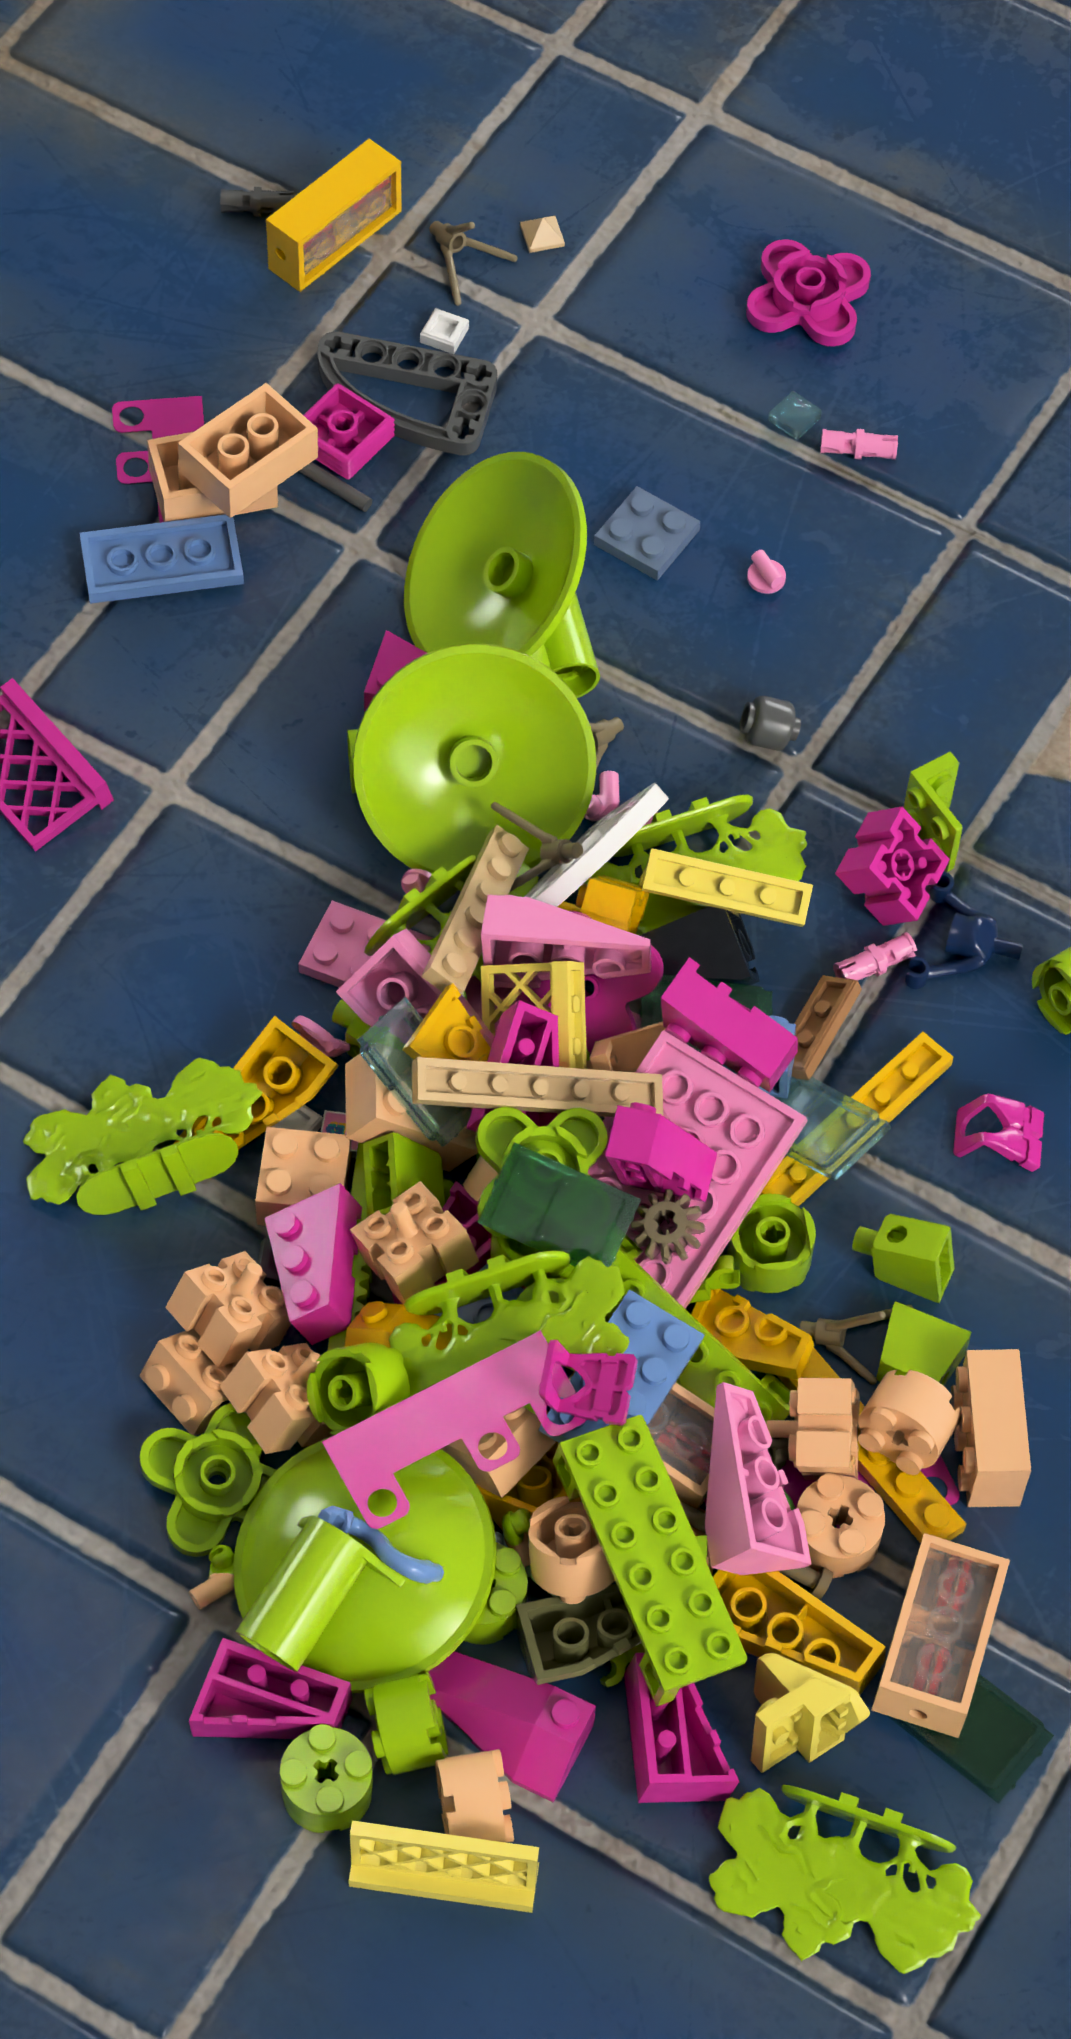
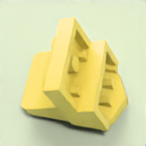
M766 1653L757 1659L754 1694L761 1703V1706L755 1714L751 1762L761 1773H764L798 1750L807 1762L810 1763L844 1741L845 1733L867 1719L870 1711L854 1688L779 1654Z

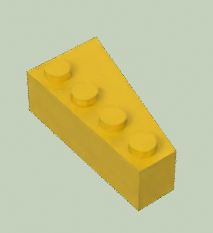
M718 1570L713 1576L745 1652L757 1657H761L766 1653L779 1654L854 1688L859 1695L862 1694L884 1664L886 1646L779 1571L738 1575Z

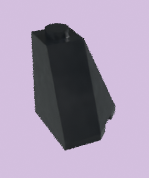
M708 906L640 935L651 939V945L659 952L663 960L664 973L661 982H672L689 957L700 965L696 973L711 984L724 982L725 984L753 985L760 982L756 968L749 969L748 962L756 958L740 913Z

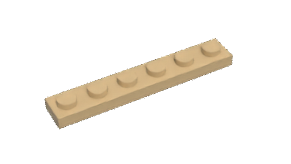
M496 825L488 833L421 976L441 992L452 983H454L461 995L465 991L482 953L481 930L488 894L503 896L509 894L529 850L515 835L508 833L499 825Z
M417 1057L412 1061V1104L486 1109L511 1107L520 1111L561 1113L570 1108H584L598 1116L615 1117L617 1105L630 1108L632 1102H637L655 1107L657 1109L656 1113L663 1116L662 1074Z

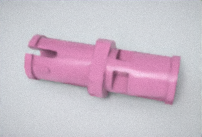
M822 429L820 453H847L854 455V459L860 460L862 456L896 460L898 435L864 433V429H857L853 433Z
M905 932L901 936L889 940L882 945L876 946L873 943L864 947L865 951L841 962L834 963L833 970L836 977L858 981L873 974L880 976L887 972L889 966L908 958L916 957L914 953L917 951L916 944L911 935Z

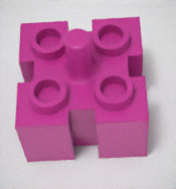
M903 806L868 812L855 836L859 847L847 850L835 872L853 894L865 893L866 902L864 906L883 926L918 921L930 898V895L925 890L926 886L938 883L950 860L931 838L924 840L919 838L918 833L921 826Z

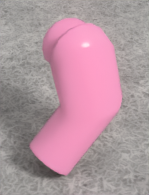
M604 771L599 775L600 793L598 795L592 794L589 807L584 816L587 820L599 821L619 806V775L615 771Z

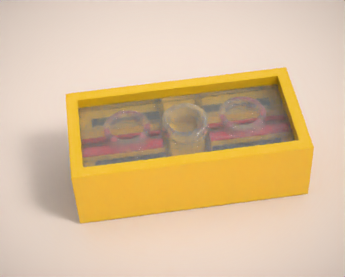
M369 138L266 219L268 269L301 292L402 211L401 161Z

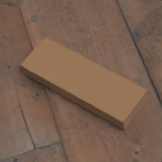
M822 975L794 1023L796 1024V1037L798 1038V1053L795 1055L791 1078L810 1081L862 990L858 980Z

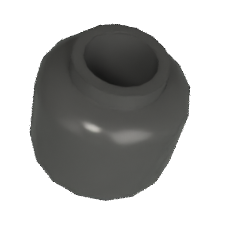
M758 696L752 703L747 702L740 719V732L745 733L748 744L775 751L783 750L790 740L796 741L801 728V719L796 717L795 708L791 702L768 696Z

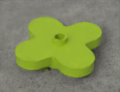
M501 1107L487 1113L478 1126L475 1142L481 1157L497 1171L498 1175L483 1190L478 1202V1217L483 1227L494 1236L510 1239L523 1235L540 1218H546L561 1233L571 1238L585 1239L597 1234L603 1228L610 1214V1200L606 1191L588 1174V1170L601 1157L607 1145V1130L601 1118L594 1112L584 1108H570L561 1112L547 1126L538 1127L526 1114L515 1108ZM542 1169L546 1171L549 1178L540 1177L535 1170Z
M231 1403L223 1405L213 1414L205 1433L198 1437L180 1429L164 1428L152 1433L141 1447L140 1468L145 1479L153 1486L175 1495V1500L167 1516V1535L174 1548L187 1556H205L215 1546L221 1545L230 1524L233 1521L243 1522L256 1494L277 1470L260 1463L259 1459L263 1450L247 1428L251 1419L246 1412L237 1413ZM214 1475H220L226 1482L215 1485L210 1483L209 1479Z

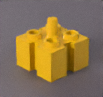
M603 875L598 876V878H589L588 884L583 883L581 885L576 905L563 901L557 907L567 911L584 913L593 920L637 935L650 893L641 891L642 886Z

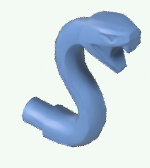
M330 1506L321 1510L318 1515L319 1518L332 1524L344 1533L352 1534L366 1542L373 1548L383 1563L401 1575L424 1584L438 1582L443 1578L444 1570L440 1564L432 1563L430 1560L415 1559L398 1551L380 1530L369 1527L366 1521L355 1517L352 1511Z

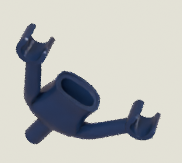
M944 871L938 883L935 884L937 886L930 888L929 895L934 902H946L958 912L955 913L945 952L962 956L965 959L929 966L925 959L914 957L909 962V968L920 974L908 972L905 982L912 989H920L925 986L927 979L977 970L983 967L993 954L1019 960L1023 944L998 938L996 920L990 915L973 909L952 892L954 885L953 877Z

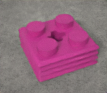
M339 383L335 384L303 415L318 428V458L316 460L345 479H351L395 436V424L393 423L395 419Z

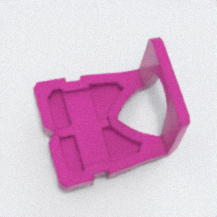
M989 1093L982 1095L958 1109L953 1153L957 1157H963L985 1145L1010 1161H1017L1019 1166L1033 1172L1040 1168L1042 1141L1038 1139L1043 1137L1044 1112L1031 1105L1025 1107L1023 1102ZM987 1106L997 1115L1003 1126V1129L998 1133L979 1132L965 1136V1129L970 1119Z
M550 1340L539 1387V1395L555 1412L594 1422L600 1419L606 1424L622 1426L626 1423L631 1399L627 1391L633 1387L638 1360L634 1354L616 1353V1356H608L607 1353L572 1354L558 1340ZM555 1363L576 1370L586 1385L575 1394L560 1399L552 1384V1372Z

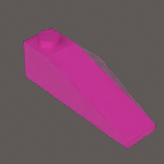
M454 1651L443 1662L429 1671L436 1690V1694L430 1695V1700H435L437 1707L441 1708L442 1714L472 1739V1744L481 1752L500 1749L504 1775L512 1783L554 1803L594 1726L596 1706L548 1683L537 1685L533 1678Z

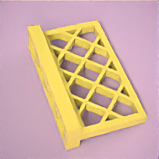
M653 848L650 850L647 866L639 881V886H642L641 891L799 927L805 925L813 888L811 884Z
M552 961L549 963L481 966L482 1021L494 1037L495 1023L523 991L536 1005L535 1007L558 1016L559 1067L587 1069L584 962ZM538 972H550V990L540 999L528 984ZM516 973H526V975L521 979ZM494 974H506L516 984L504 1001L494 992Z
M352 1821L350 1830L351 1869L349 1887L532 1913L539 1869V1847Z

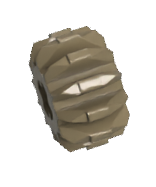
M671 1189L665 1190L664 1201L659 1202L654 1193H650L648 1199L652 1206L648 1209L644 1205L638 1204L635 1208L636 1212L644 1219L631 1221L630 1226L632 1230L640 1232L634 1239V1243L638 1248L647 1246L645 1255L650 1260H653L660 1252L664 1264L671 1263L672 1252H677L682 1261L688 1259L684 1247L688 1245L693 1249H699L701 1245L699 1240L692 1234L705 1232L704 1223L695 1221L702 1215L700 1207H689L691 1199L685 1193L675 1202V1196ZM670 1219H673L677 1227L676 1230L671 1234L669 1230H666V1235H663L659 1225L664 1220L669 1224Z

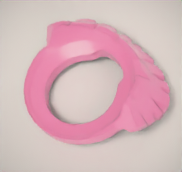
M299 1015L291 1023L300 1036L328 1057L334 1058L350 1050L351 1045L349 1043L335 1039L324 1028L307 1017Z

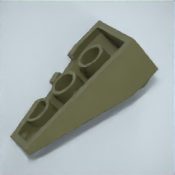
M617 1584L609 1585L596 1594L586 1596L578 1604L564 1603L559 1596L516 1605L517 1636L527 1671L537 1685L582 1676L642 1643Z

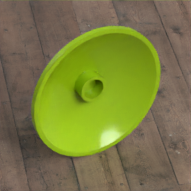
M507 452L481 461L458 477L434 504L416 537L405 577L404 610L407 627L414 645L426 653L466 643H484L511 648L527 654L546 665L579 698L593 690L600 680L599 669L576 595L586 555L587 525L580 494L572 479L557 464L533 453Z
M484 643L452 645L416 658L397 671L380 688L366 709L359 729L347 730L352 794H357L361 810L371 830L382 845L411 869L426 870L431 874L440 867H443L448 872L471 855H475L477 858L488 833L496 825L515 835L521 843L529 848L523 862L530 868H533L541 862V840L491 808V804L497 802L542 831L557 837L558 840H570L587 812L594 791L596 779L595 741L590 723L577 697L567 684L546 665L527 654L499 645Z
M323 1439L300 1451L279 1467L256 1494L246 1512L237 1537L233 1567H235L233 1578L235 1595L243 1618L235 1632L256 1649L294 1672H297L302 1665L350 1682L352 1693H364L365 1689L371 1688L375 1684L429 1672L450 1656L465 1640L478 1621L491 1591L496 1565L495 1531L489 1508L474 1480L453 1457L439 1449L393 1473L409 1501L410 1509L404 1517L378 1530L388 1538L394 1548L405 1555L440 1564L443 1567L444 1575L440 1581L428 1584L419 1583L401 1575L383 1563L373 1548L366 1542L352 1534L344 1533L318 1517L321 1510L330 1506H336L352 1511L355 1517L365 1521L322 1443L326 1439ZM378 1489L368 1498L369 1510L379 1517L392 1514L397 1507L396 1496L387 1489Z

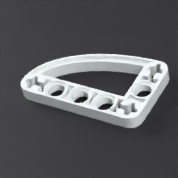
M653 783L602 817L577 841L583 846V854L568 864H557L552 867L524 897H530L556 907L559 906L623 847L669 798L656 783Z

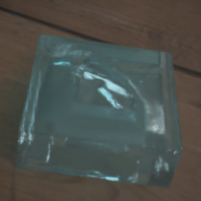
M791 391L769 412L768 421L798 440L821 419L822 410L795 391Z

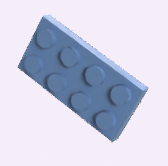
M226 514L80 533L90 604L244 584L234 518H229Z
M629 1289L608 1322L617 1325L621 1332L629 1337L628 1348L623 1354H634L638 1360L633 1387L627 1391L631 1396L627 1419L642 1415L648 1426L700 1346L705 1335ZM575 1371L570 1382L576 1392H578L586 1384L581 1375ZM552 1409L547 1414L549 1420L558 1425L567 1424L574 1418L572 1415L558 1413ZM600 1419L597 1422L587 1420L584 1424L557 1437L549 1435L542 1424L538 1431L560 1443L611 1424H606Z

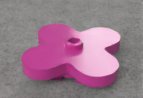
M777 240L766 246L762 253L761 272L768 283L754 289L748 297L746 316L750 324L756 329L768 333L781 332L795 325H801L811 339L825 346H839L850 341L855 334L857 315L849 302L863 296L869 288L871 270L868 263L860 256L852 253H838L832 256L827 254L826 258L812 255L810 250L804 245L793 240Z
M570 911V912H573V913L579 914V915H581V916H584V917H587V918L592 919L591 917H589L588 915H586V914H584V913L577 912V911ZM652 945L650 973L602 979L595 974L584 975L585 980L591 981L594 985L593 994L585 990L586 1047L590 1054L596 1041L637 1029L629 1002L651 993L660 984L664 973L663 960L659 952ZM550 980L541 981L539 988H531L540 999L550 990ZM523 991L516 998V1002L520 1000L536 1006Z

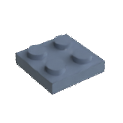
M636 486L594 535V545L658 581L700 531V521Z

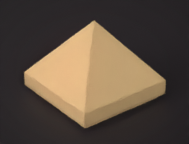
M556 216L520 222V228L529 253L565 246Z

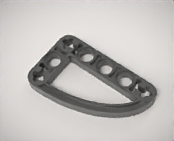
M333 331L321 337L317 351L318 370L328 391L335 384L339 383L395 419L393 422L395 424L394 433L396 437L456 455H469L478 449L497 389V369L491 362L344 332ZM334 348H340L337 350V353H332ZM352 351H355V357H352ZM367 353H377L382 358L372 363L364 361L362 356ZM403 360H413L418 364L417 367L410 370L398 366ZM440 367H449L454 373L447 377H441L434 371ZM340 371L456 393L447 428L414 419L374 401L351 385ZM461 372H466L464 373V379H461ZM479 376H484L482 381L476 380L479 379ZM469 402H475L481 405L482 409L472 413L465 411L462 406ZM463 425L469 426V435H466L465 439H460Z

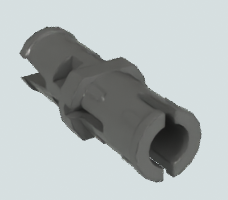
M254 187V191L251 190L250 192L221 189V213H243V211H250L254 217H261V213L270 214L276 212L295 197V192L262 190V187Z

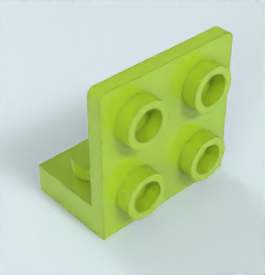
M951 751L910 772L903 807L921 826L918 833L921 840L931 838L950 859L945 872L954 869L963 830L960 822L949 810L959 762Z

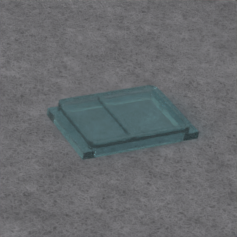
M404 997L385 1015L380 1016L378 1021L357 1039L361 1045L360 1054L424 1135L431 1141L437 1140L443 1147L453 1138L457 1137L459 1132L468 1124L472 1109L470 1107L412 1104L413 1059L402 1049L423 1018L409 1000Z
M791 1076L788 1099L775 1097L806 1116L808 1120L786 1155L833 1181L839 1179L891 1129L890 1123L879 1118L877 1111L813 1077L810 1080H802Z

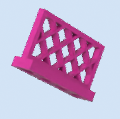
M11 678L0 687L3 693L0 696V712L5 710L11 717L9 730L0 729V739H7L5 754H0V764H3L0 777V813L36 852L96 805L102 810L113 802L114 799L106 781L19 684ZM17 724L22 730H16ZM15 739L32 740L34 742L32 756L12 755ZM40 750L45 756H40ZM10 764L30 765L28 781L8 780ZM38 765L55 766L57 768L55 782L35 781ZM63 777H65L68 780V782H63ZM6 789L26 790L24 805H6L4 803ZM33 791H53L51 807L31 806ZM61 791L78 792L84 798L72 808L59 807ZM16 815H22L21 821ZM29 815L49 816L48 826L33 836L27 829Z

